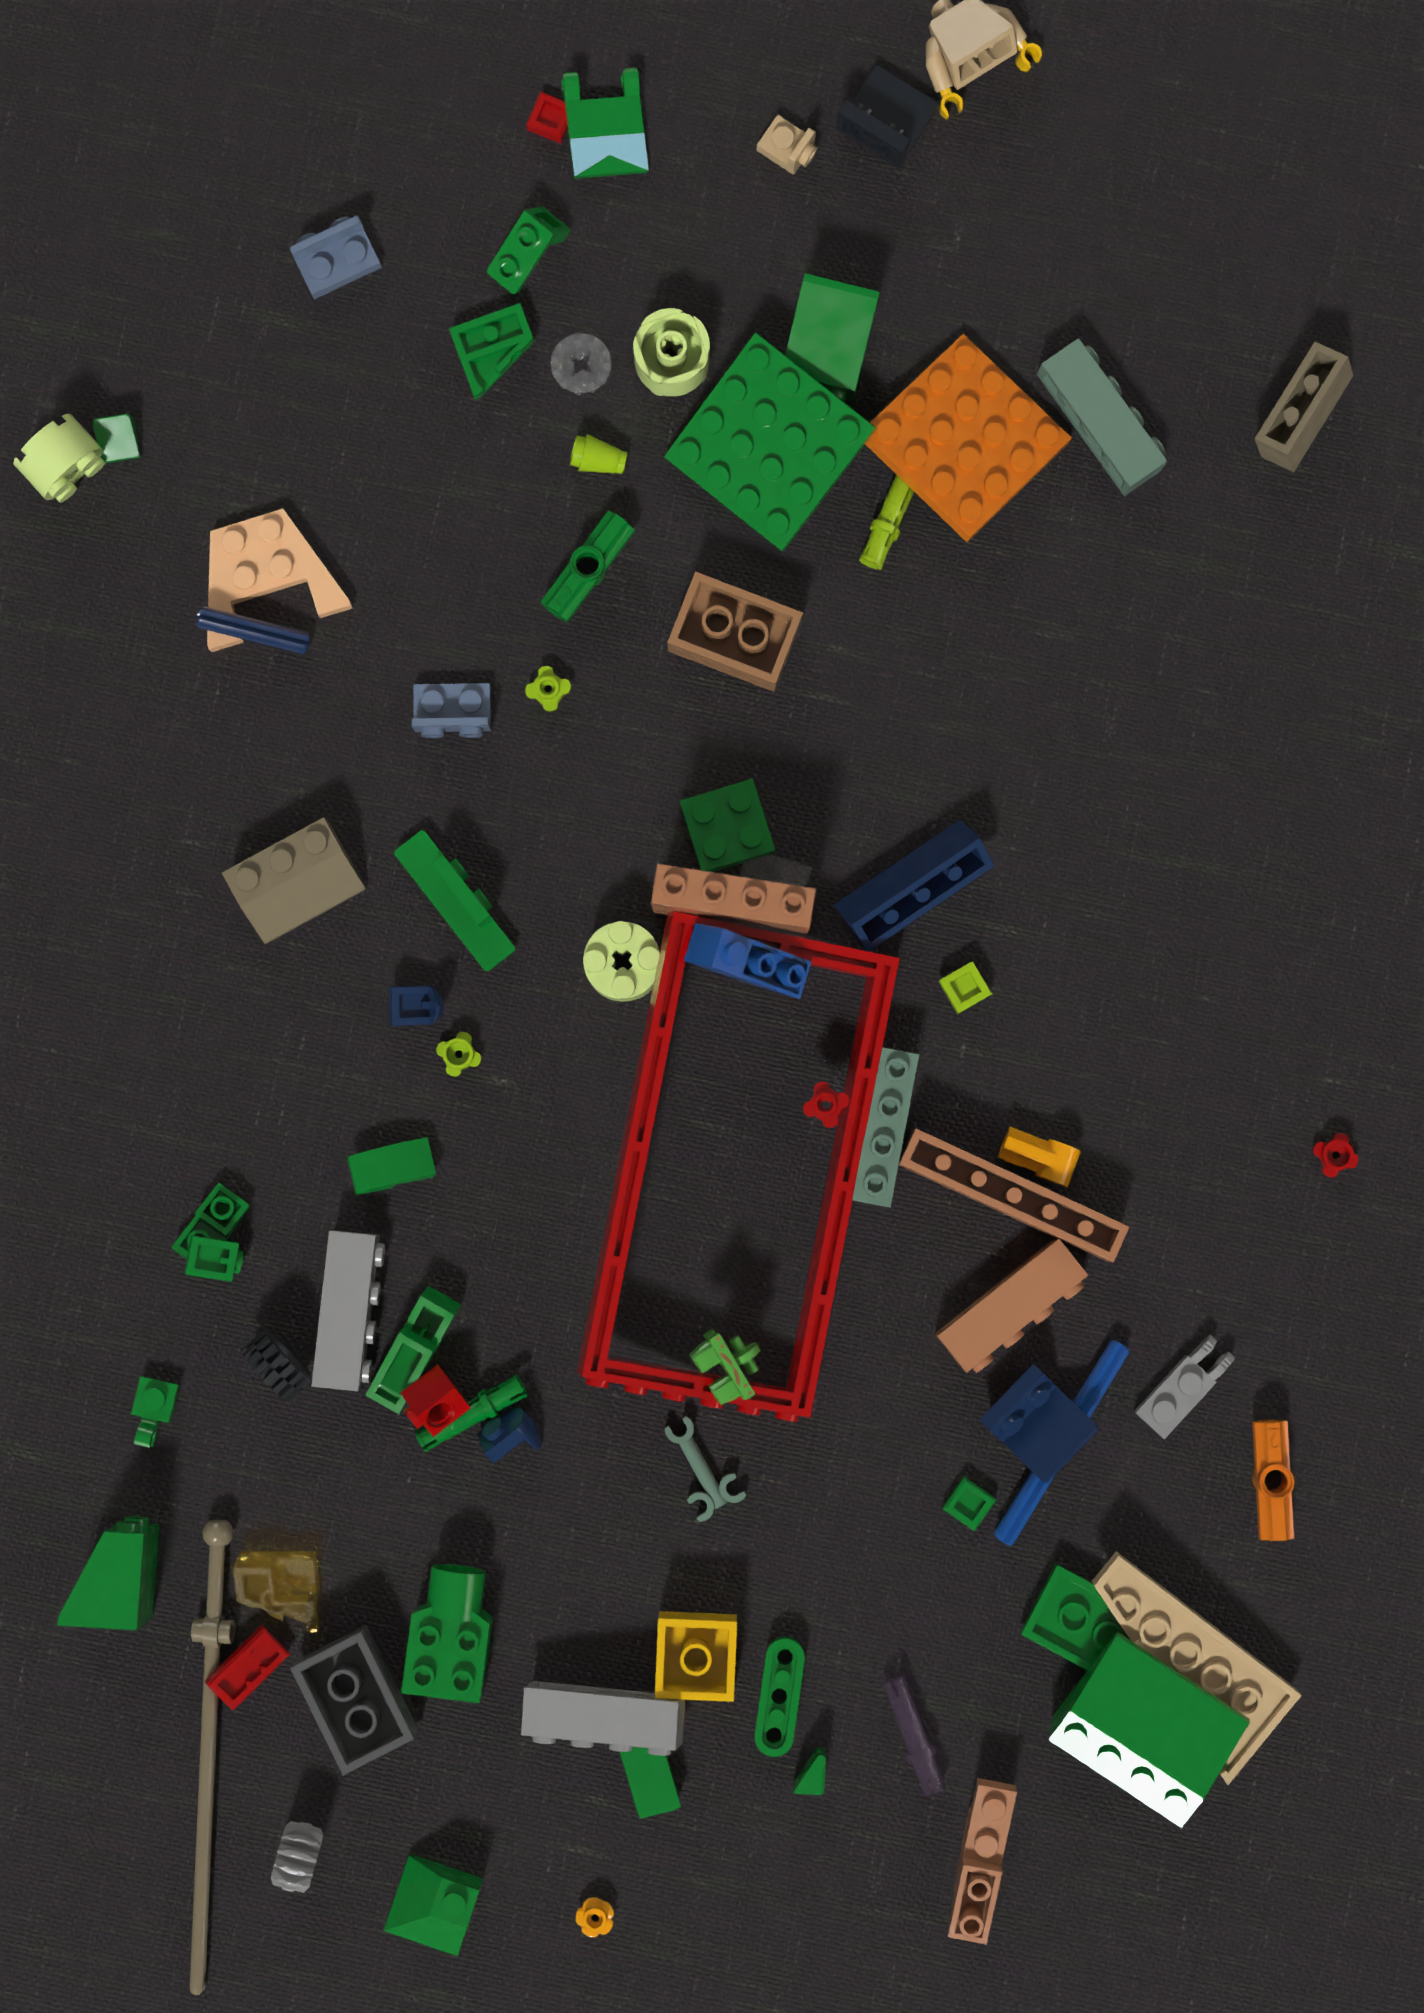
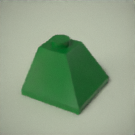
M409 1854L384 1931L458 1956L483 1878Z

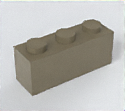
M1314 342L1255 437V442L1262 458L1292 472L1296 470L1353 377L1348 356Z

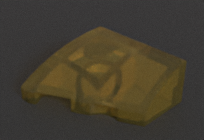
M240 1551L233 1566L237 1602L251 1608H262L270 1616L280 1620L286 1615L307 1624L306 1631L317 1632L320 1618L319 1576L316 1551Z

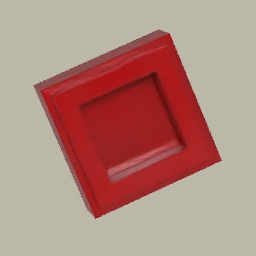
M541 91L526 124L527 130L562 144L568 130L564 100Z

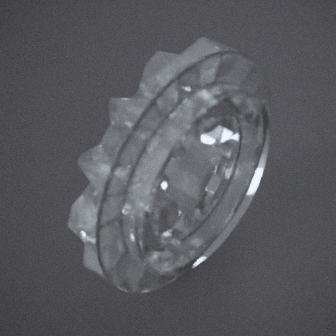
M583 333L570 335L561 340L552 353L551 370L553 377L563 390L567 389L577 395L587 392L594 393L602 384H606L611 371L610 353L605 344L592 335ZM589 355L588 366L591 372L581 370L578 374L575 373L574 375L575 365L569 356L573 359L582 360Z

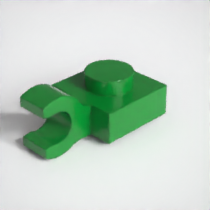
M140 1376L131 1415L142 1417L136 1432L135 1445L148 1448L150 1446L154 1447L159 1422H172L180 1384Z

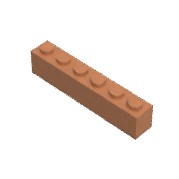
M912 1129L900 1156L899 1166L1108 1262H1114L1129 1229V1226L918 1129Z

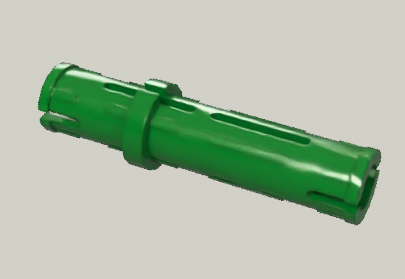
M516 1374L489 1390L484 1388L477 1392L478 1396L467 1402L471 1409L434 1437L425 1426L415 1429V1436L420 1446L423 1447L425 1452H428L430 1449L438 1446V1444L449 1440L478 1422L489 1417L491 1419L499 1416V1411L528 1397L527 1390L519 1376Z

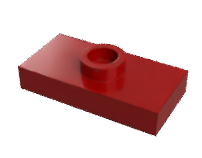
M261 1625L205 1680V1683L233 1711L290 1653Z

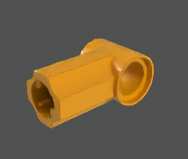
M1009 1127L1002 1142L998 1158L1036 1172L1035 1175L1042 1179L1068 1187L1081 1151L1052 1139L1046 1141Z

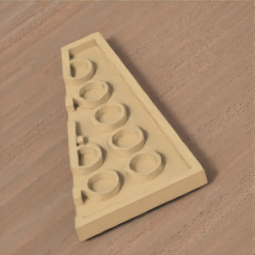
M1116 1551L1092 1580V1583L1130 1640L1250 1719L1248 1727L1220 1772L1226 1784L1229 1785L1302 1695L1294 1686Z

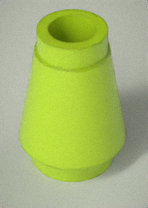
M588 434L585 437L576 435L569 465L578 467V471L623 474L627 452L621 451L619 448Z

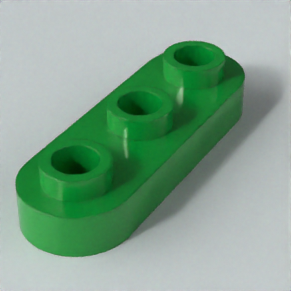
M788 1636L774 1639L768 1645L765 1654L754 1738L757 1748L763 1754L770 1757H779L787 1753L794 1740L805 1655L801 1644ZM784 1649L792 1653L791 1660L785 1663L777 1658L778 1653ZM774 1690H785L787 1693L786 1698L783 1701H775L772 1698ZM770 1728H777L781 1731V1736L777 1740H770L766 1736L767 1731Z

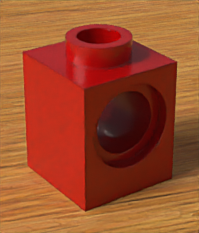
M438 1364L401 1392V1395L409 1405V1407L403 1410L417 1429L424 1425L433 1437L471 1409Z

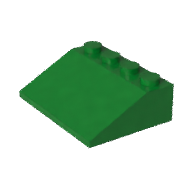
M1116 1632L1052 1716L1048 1740L1173 1823L1182 1827L1204 1800L1248 1727L1250 1719L1128 1638Z

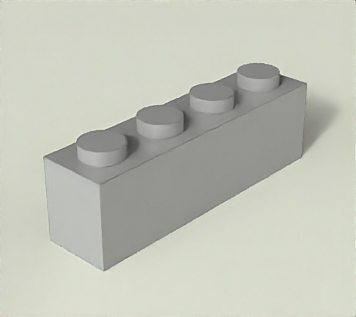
M339 1230L329 1231L311 1387L360 1391L363 1389V1383L370 1382L372 1360L366 1359L368 1344H374L377 1322L371 1321L372 1305L378 1306L381 1292V1282H375L376 1267L383 1266L385 1257V1244L379 1243L380 1235Z
M533 1681L524 1687L521 1735L533 1736L532 1741L540 1744L556 1743V1739L571 1740V1746L590 1748L594 1747V1743L609 1744V1749L613 1751L628 1752L632 1751L634 1746L648 1748L647 1753L652 1755H670L671 1750L676 1751L683 1744L685 1700L655 1698V1693Z

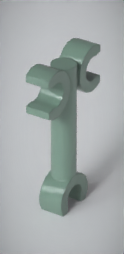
M685 1415L682 1419L687 1427V1431L683 1435L674 1434L670 1425L665 1427V1434L670 1441L680 1445L704 1491L691 1493L687 1498L689 1504L698 1499L706 1502L707 1509L697 1515V1520L701 1522L709 1519L714 1509L723 1506L727 1502L738 1503L742 1501L746 1496V1492L742 1490L737 1494H730L726 1490L727 1483L737 1478L735 1472L725 1474L718 1484L692 1436L694 1424L691 1418Z

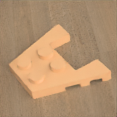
M284 509L210 531L208 607L235 614L233 605L308 581L320 618L353 608L348 597ZM207 631V645L211 652L244 642L240 638Z

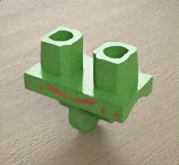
M713 1329L703 1335L705 1341L697 1346L690 1353V1356L701 1373L706 1372L718 1363L723 1369L725 1375L708 1385L717 1402L722 1405L738 1397L747 1400L755 1395L739 1366L743 1365L748 1375L758 1371V1367L753 1360L760 1352L757 1343L745 1346L740 1336H735L729 1340L735 1353L731 1354L719 1333H715Z

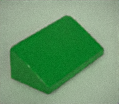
M633 1746L632 1751H619L638 1817L641 1819L681 1808L666 1755H652L647 1753L648 1748Z

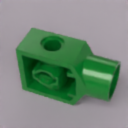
M432 1565L427 1603L416 1607L411 1616L401 1693L480 1703L484 1694L493 1616L481 1608L486 1571L463 1565Z

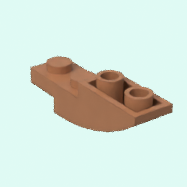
M977 1778L972 1806L968 1809L957 1867L948 1927V1937L987 1945L1002 1876L1001 1865L1017 1795L1016 1785Z

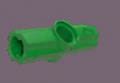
M608 510L582 547L573 552L570 563L541 600V604L557 618L568 623L592 589L603 581L605 572L633 536L635 529L619 515ZM586 559H592L598 563L597 570L589 575L582 574L578 570L579 564Z

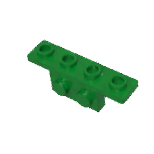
M425 831L418 832L394 851L397 859L486 972L492 970L515 952L514 945L487 912L493 907L479 888L472 893L464 882L469 877L456 858L448 862Z

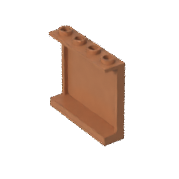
M657 864L651 904L655 915L667 916L668 912L676 911L805 938L810 928L816 889Z

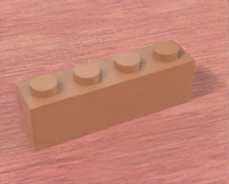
M1054 1238L937 1331L935 1335L966 1373L972 1368L977 1373L994 1360L991 1353L1003 1344L1007 1349L1024 1336L1021 1329L1033 1320L1036 1324H1039L1054 1312L1051 1305L1064 1296L1068 1300L1081 1291L1085 1286L1081 1281L1088 1274L1061 1240Z

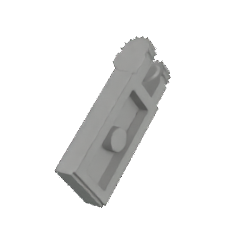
M1211 1335L1206 1337L1189 1356L1185 1355L1134 1411L1163 1439L1175 1429L1217 1383L1215 1380L1226 1371L1235 1359L1230 1352H1226L1205 1372L1197 1363L1214 1349L1217 1340Z

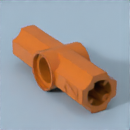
M1274 1419L1252 1421L1255 1467L1252 1481L1256 1488L1259 1540L1268 1541L1294 1539L1292 1490L1295 1481L1290 1471L1288 1421ZM1278 1470L1281 1474V1483L1277 1488L1268 1490L1265 1486V1477L1270 1471Z

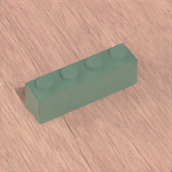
M1078 338L1043 362L1037 376L1116 486L1126 496L1163 469L1167 462L1165 458L1166 451L1161 442L1156 437L1150 438L1142 427L1144 421L1137 409L1133 406L1128 407L1120 396L1122 395V390L1117 381L1110 375L1106 377L1098 366L1100 360L1093 348L1089 345L1084 346Z

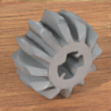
M290 1821L285 1826L271 1875L273 1885L282 1887V1890L290 1892L298 1891L304 1893L309 1888L323 1839V1833L320 1828L313 1827L309 1823Z

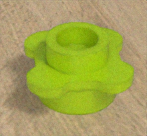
M543 666L538 670V677L535 681L526 686L525 693L529 699H536L542 704L545 711L552 712L558 708V703L563 698V695L570 692L571 685L567 679H560L556 676L551 667ZM548 685L552 687L550 692L544 690Z
M466 1032L458 1033L455 1039L448 1042H440L436 1048L437 1054L443 1057L447 1065V1074L453 1077L459 1076L461 1071L469 1066L477 1067L481 1062V1055L475 1052L471 1044L472 1037ZM456 1051L462 1052L461 1058L455 1056Z

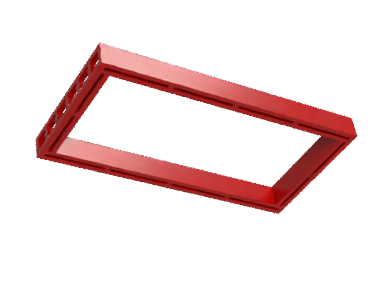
M676 911L668 912L577 1373L581 1377L586 1378L585 1384L595 1387L609 1388V1383L612 1382L623 1384L624 1391L634 1394L647 1395V1390L651 1389L663 1391L662 1398L685 1402V1397L691 1396L701 1398V1405L719 1409L723 1408V1404L721 1405L717 1402L708 1386L722 1376L608 1356L686 962L684 958L695 923L723 928L811 962V966L866 977L844 1093L849 1097V1105L847 1108H843L838 1119L839 1122L834 1139L787 1386L785 1388L748 1381L755 1395L747 1400L738 1397L727 1402L738 1405L737 1411L742 1413L760 1415L761 1409L775 1411V1418L798 1422L799 1416L811 1417L863 1140L866 1134L900 958Z

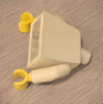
M939 0L932 8L931 14L934 19L929 24L931 37L926 42V68L935 91L940 92L942 96L939 112L944 119L949 118L948 111L945 108L946 102L952 101L956 103L959 114L963 108L962 98L958 94L952 93L951 86L954 85L959 90L1016 53H1018L1016 65L1023 72H1028L1031 68V64L1026 59L1025 54H1030L1036 63L1041 60V48L1037 44L1026 42L1027 35L1008 8L989 3L984 4L980 0H963L955 6L950 0Z

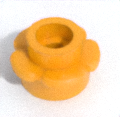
M597 1897L588 1898L583 1902L582 1908H578L576 1912V1923L582 1927V1933L588 1937H597L598 1934L605 1935L613 1927L612 1917L614 1916V1910L607 1901ZM597 1914L599 1916V1919L597 1921H593L591 1918L592 1915Z

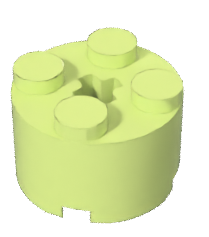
M675 308L661 309L647 316L641 323L633 342L635 368L640 380L651 392L658 396H680L693 391L706 379L709 369L710 341L706 328L695 316L692 317L682 312V310ZM672 348L674 353H678V355L671 357L669 354H666V350Z
M69 413L62 415L67 422L58 426L52 421L38 431L21 449L26 455L24 459L20 461L18 458H15L13 462L14 466L45 500L56 498L60 503L75 493L77 487L74 483L84 474L90 478L101 470L105 464L101 458L103 449Z
M617 921L603 926L589 939L583 956L584 970L591 985L605 998L615 1001H632L642 998L653 989L660 951L653 936L643 927L630 922ZM627 953L630 954L629 961L632 967L629 970L623 967L618 971L615 970L616 961L614 957L617 954L620 956H625Z

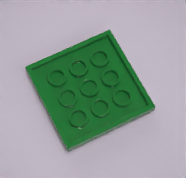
M755 333L665 454L664 458L778 549L785 551L877 428L762 336Z

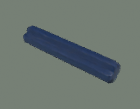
M206 606L200 607L197 616L196 626L198 628L300 654L306 653L310 642V634L308 632Z

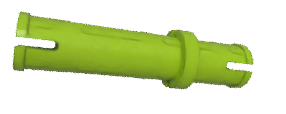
M897 475L892 482L877 520H873L870 530L872 532L859 559L862 564L876 570L877 568L879 570L882 569L890 546L900 535L898 528L914 493Z

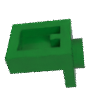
M191 1235L184 1274L232 1282L233 1274L240 1273L243 1251L238 1250L239 1243L235 1241Z

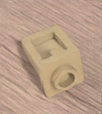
M777 115L758 142L756 151L794 175L800 165L806 167L817 151L815 146L816 132L808 128L805 133Z

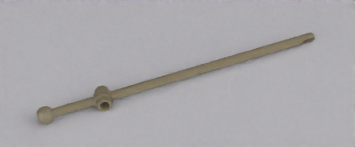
M209 1520L203 1528V1539L209 1545L207 1610L205 1618H195L191 1627L192 1641L202 1642L203 1646H205L189 1985L190 1992L194 1995H200L204 1991L206 1981L218 1696L206 1685L205 1680L220 1666V1648L222 1644H232L236 1632L235 1621L225 1620L224 1616H222L225 1545L230 1543L233 1536L232 1525L227 1520Z

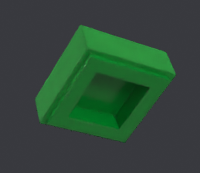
M963 1476L942 1506V1509L975 1532L997 1499Z

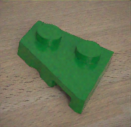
M520 303L449 328L475 400L481 398L534 343Z

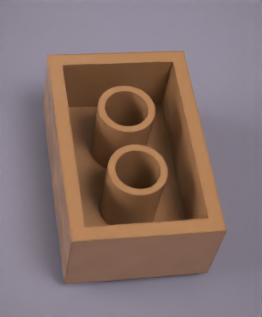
M695 571L667 642L668 652L775 692L802 623L803 612Z

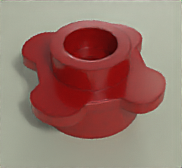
M819 1082L814 1086L815 1093L811 1100L804 1104L803 1111L808 1117L815 1116L822 1120L825 1127L833 1128L838 1124V1117L841 1115L843 1108L848 1107L849 1097L843 1092L837 1093L833 1091L828 1083ZM825 1101L830 1103V1107L827 1109L823 1107Z
M1336 1133L1332 1140L1325 1143L1317 1142L1313 1147V1154L1320 1158L1323 1165L1322 1172L1327 1177H1336L1340 1170L1352 1169L1358 1164V1156L1354 1154L1353 1148L1349 1144V1137L1344 1133ZM1335 1151L1339 1153L1337 1159H1334L1332 1156Z

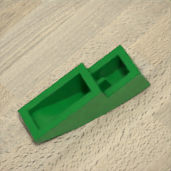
M428 1286L419 1297L407 1322L396 1337L366 1396L393 1412L400 1414L406 1404L401 1392L422 1377L462 1305Z

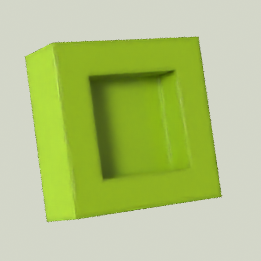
M973 961L938 981L957 1014L992 995Z

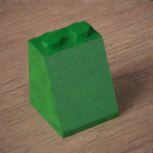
M805 273L785 355L842 401L853 402L875 319L880 292Z
M127 1516L125 1521H117L115 1526L104 1531L58 1616L57 1626L138 1630L153 1618L159 1524H148V1517Z

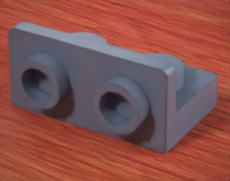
M358 216L339 218L330 225L329 229L318 234H305L296 240L295 245L290 247L291 253L313 299L382 268Z
M490 683L413 684L414 718H412V728L415 732H421V737L441 738L444 737V732H459L460 737L475 738L481 737L482 731H491Z

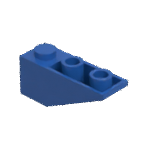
M695 923L684 961L710 971L797 999L801 998L811 966V962L729 930Z

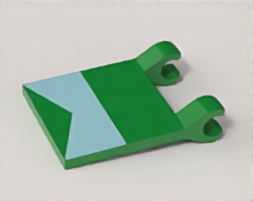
M636 68L623 69L620 78L623 97L580 100L578 74L576 72L564 73L561 87L565 103L574 179L648 173L639 75Z

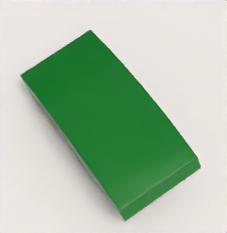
M428 1137L372 1149L348 1156L347 1158L355 1195L391 1189L397 1184L429 1179L436 1175Z
M218 1183L195 1212L193 1220L172 1245V1250L186 1259L191 1235L227 1240L250 1205Z

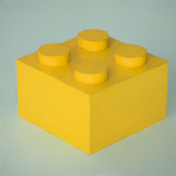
M659 1611L655 1698L734 1702L737 1614Z

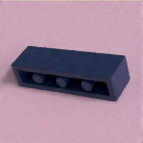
M958 820L843 898L834 907L849 933L869 952L994 867V864L981 839L961 820Z

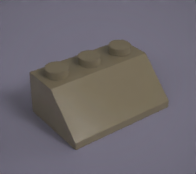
M324 817L222 872L240 908L264 944L277 939L366 890L334 829Z

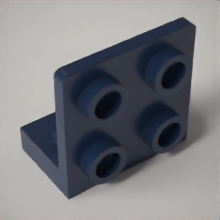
M1034 1364L980 1419L1043 1483H1048L1098 1431V1426Z

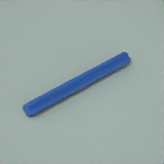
M1116 1340L1109 1342L1073 1401L1089 1418L1129 1354V1349ZM1032 1471L1030 1472L995 1530L994 1535L997 1539L1010 1546L1014 1544L1053 1478L1048 1483H1043Z

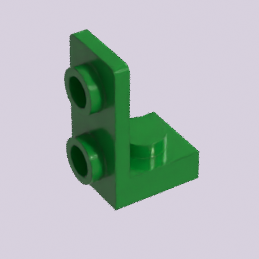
M543 206L524 210L488 267L487 273L511 294L519 293L547 247L563 242L571 229Z

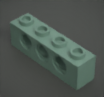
M882 1047L854 1187L853 1201L891 1208L919 1054Z

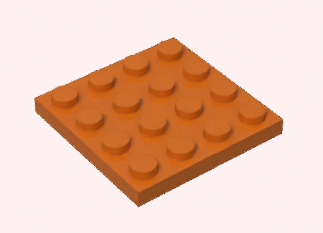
M962 334L870 422L877 429L865 445L953 530L968 542L1069 444L1072 437L973 342Z

